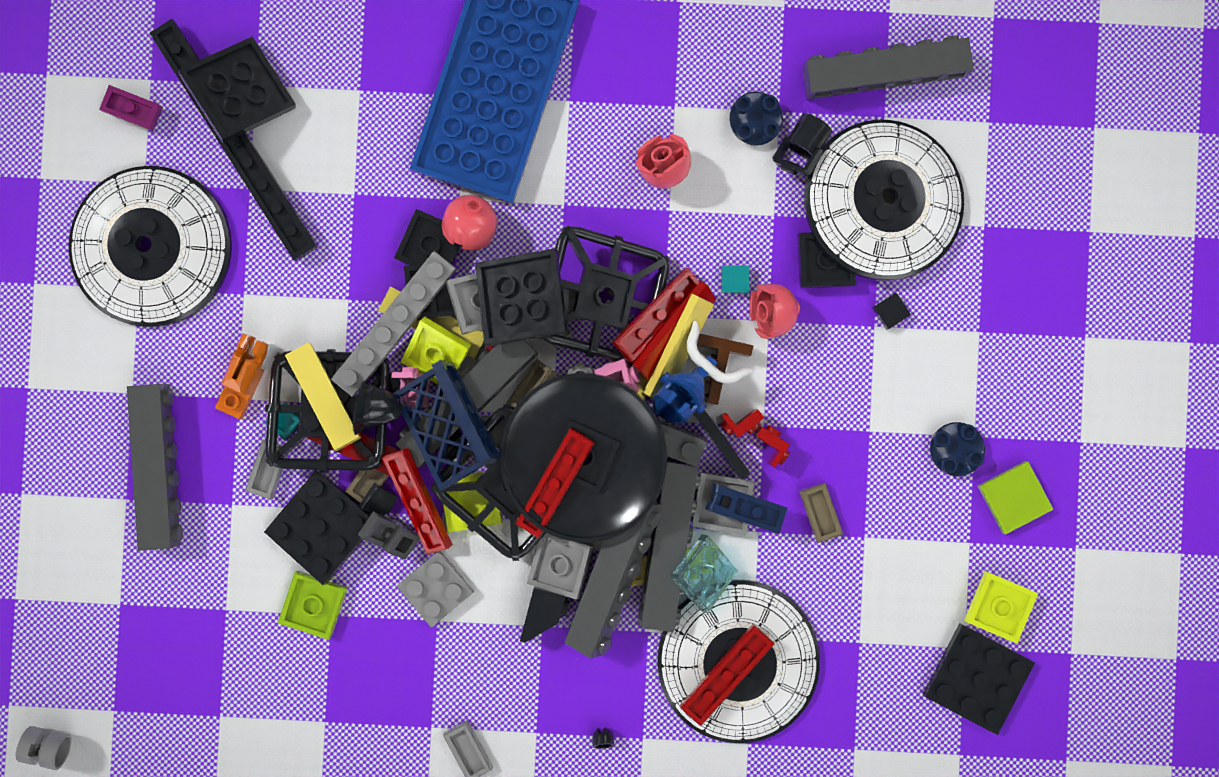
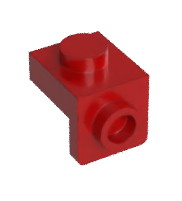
M754 409L735 424L727 413H723L720 415L723 420L720 425L728 436L734 434L735 437L739 438L745 432L751 435L762 426L760 421L765 417L758 409Z
M768 425L766 429L760 427L753 436L775 449L767 464L776 467L777 464L782 465L790 454V451L787 450L790 444L780 438L781 432Z

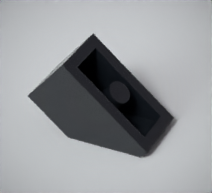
M534 586L520 642L526 643L558 624L560 616L566 617L570 603L569 600H565L566 596Z

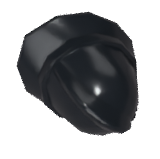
M363 380L356 397L353 413L354 435L359 434L364 429H372L373 426L396 420L401 416L404 404L390 391L377 388V385H370L366 380Z

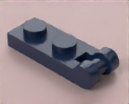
M713 483L711 489L713 495L711 501L707 502L706 510L777 534L780 533L787 507ZM724 496L731 498L728 508L721 506Z

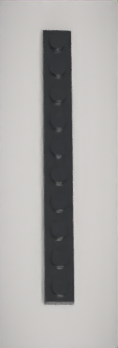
M170 19L151 31V37L292 259L297 262L319 248L248 134L244 133L222 143L184 84L178 70L200 59L176 21Z

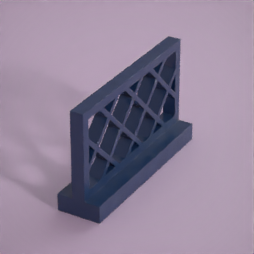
M439 360L432 365L433 368L393 394L404 404L402 412L404 419L439 490L444 491L483 466L496 462L501 457L454 363ZM434 376L439 383L437 394L426 392L428 380ZM411 391L418 393L415 408L408 407L403 397ZM424 395L435 398L431 413L421 410ZM441 400L447 401L451 407L449 418L438 416ZM419 414L430 417L426 432L419 430L417 426ZM436 419L447 422L444 437L433 435ZM453 424L460 426L463 431L461 443L449 440ZM431 438L442 441L438 456L432 455L429 450ZM448 443L459 446L455 462L445 459ZM465 449L473 451L477 462L471 466L461 464ZM443 462L454 466L451 478L444 481L441 475Z

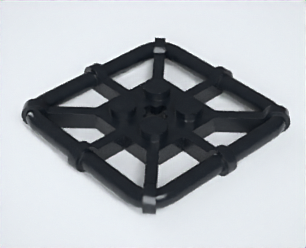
M567 225L561 229L562 232L557 239L555 247L558 250L560 271L568 242L583 266L579 284L562 279L563 289L577 292L573 311L566 315L567 323L578 317L594 322L588 343L562 335L540 337L539 339L543 338L544 341L550 344L583 352L587 357L594 358V356L612 361L625 359L628 362L620 351L598 346L603 325L614 327L621 333L627 327L630 309L643 311L649 305L633 300L637 281L658 269L652 302L666 287L669 275L668 262H670V259L667 255L664 256L663 253L655 249L625 241L623 237L618 235L612 237L582 227H570ZM578 238L611 247L607 267L592 263ZM621 251L654 260L652 264L633 275L616 270ZM607 289V294L611 296V300H606L605 303H602L599 292Z
M336 349L316 351L320 361L327 363L326 372L330 380L336 373V362H345L352 354V352H336ZM291 351L278 352L273 356L275 360L271 367L269 403L265 405V412L268 413L265 444L266 462L268 465L281 469L319 470L320 473H328L329 470L367 471L374 468L379 469L383 465L381 462L383 461L382 457L385 455L387 423L376 426L374 454L360 439L353 442L368 460L330 459L331 443L303 389L301 388L300 406L280 405L283 367L300 385L285 357ZM386 357L368 381L379 372L378 388L389 391L390 370L389 359ZM332 381L353 421L357 394L351 397ZM279 413L300 414L299 431L276 451ZM305 438H322L320 459L284 458Z
M503 404L504 407L496 410L484 423L488 433L490 434L502 419H504V424L506 425L515 407H511L510 404ZM465 449L461 464H463V462L471 454L475 457L473 451ZM457 454L451 459V461H456ZM500 459L492 464L485 465L487 467L486 471L474 482H458L444 491H440L434 480V484H431V491L435 492L439 501L464 521L471 532L475 531L497 551L507 558H511L512 561H519V558L528 554L546 534V532H543L540 538L531 534L518 547V529L515 523L521 512L517 509L505 488L501 474ZM447 464L441 470L444 481L452 476L453 465ZM476 490L489 503L475 517L447 492ZM495 507L510 519L512 548L482 523Z

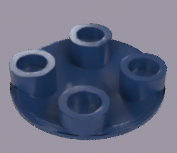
M756 91L740 96L731 108L730 126L736 137L746 144L759 146L771 142L779 134L783 123V114L777 98L773 95Z
M952 422L943 425L935 432L930 443V454L934 464L942 472L952 476H964L972 473L983 464L985 445L982 436L973 425Z

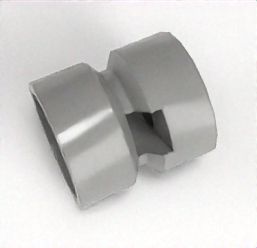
M29 726L18 742L16 760L30 765L39 763L40 767L59 770L68 757L72 743L70 734L52 731L49 734L48 729Z

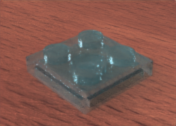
M701 534L670 577L701 612L709 613L738 570L708 535Z

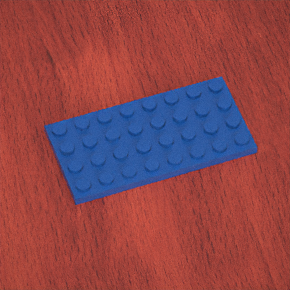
M465 0L410 166L412 172L514 204L579 8L580 0Z

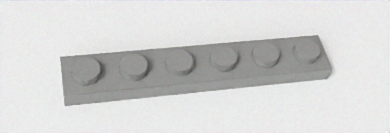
M433 251L331 380L351 397L356 396L362 381H368L457 269L441 255Z

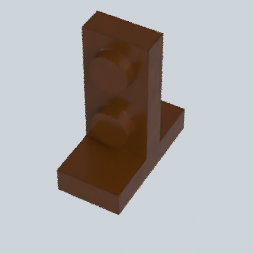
M699 334L697 346L717 350L716 355L711 354V357L718 362L715 367L724 373L729 353L750 357L754 346L705 334ZM710 378V381L705 380V403L718 405L723 383L713 378Z

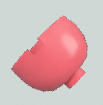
M669 134L670 138L662 139L661 135L656 136L645 142L637 152V169L646 183L659 189L671 188L681 183L688 176L692 165L690 150L686 141L675 134Z
M475 195L460 196L454 199L445 210L441 225L443 235L451 244L454 245L455 242L462 245L464 250H480L485 248L495 236L497 228L496 213L490 203L482 197Z
M757 285L758 290L752 291L749 304L751 321L756 319L759 327L754 328L756 333L764 339L783 336L793 329L800 313L799 302L793 293L783 285Z

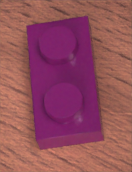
M111 85L108 86L99 108L100 111L152 132L163 109L157 103Z

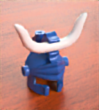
M695 320L687 339V351L698 367H695L691 373L670 375L666 372L660 379L663 386L653 397L654 411L669 423H685L695 411L700 415L707 406L703 403L705 394L703 378L707 375L725 384L735 383L753 372L749 368H741L732 373H724L715 367L718 362L710 355L706 358L702 356L697 348L700 332L699 325Z

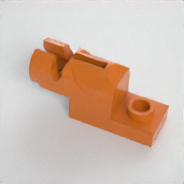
M242 333L236 347L237 349L231 357L228 369L221 382L224 385V389L215 409L237 419H243L265 371L261 369V366L268 352V343L256 340L255 337Z

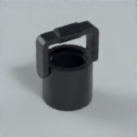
M803 113L789 137L786 136L773 155V161L781 170L802 176L810 175L822 156V148L832 133L831 127L818 117ZM788 148L808 160L804 168L791 161L782 160Z

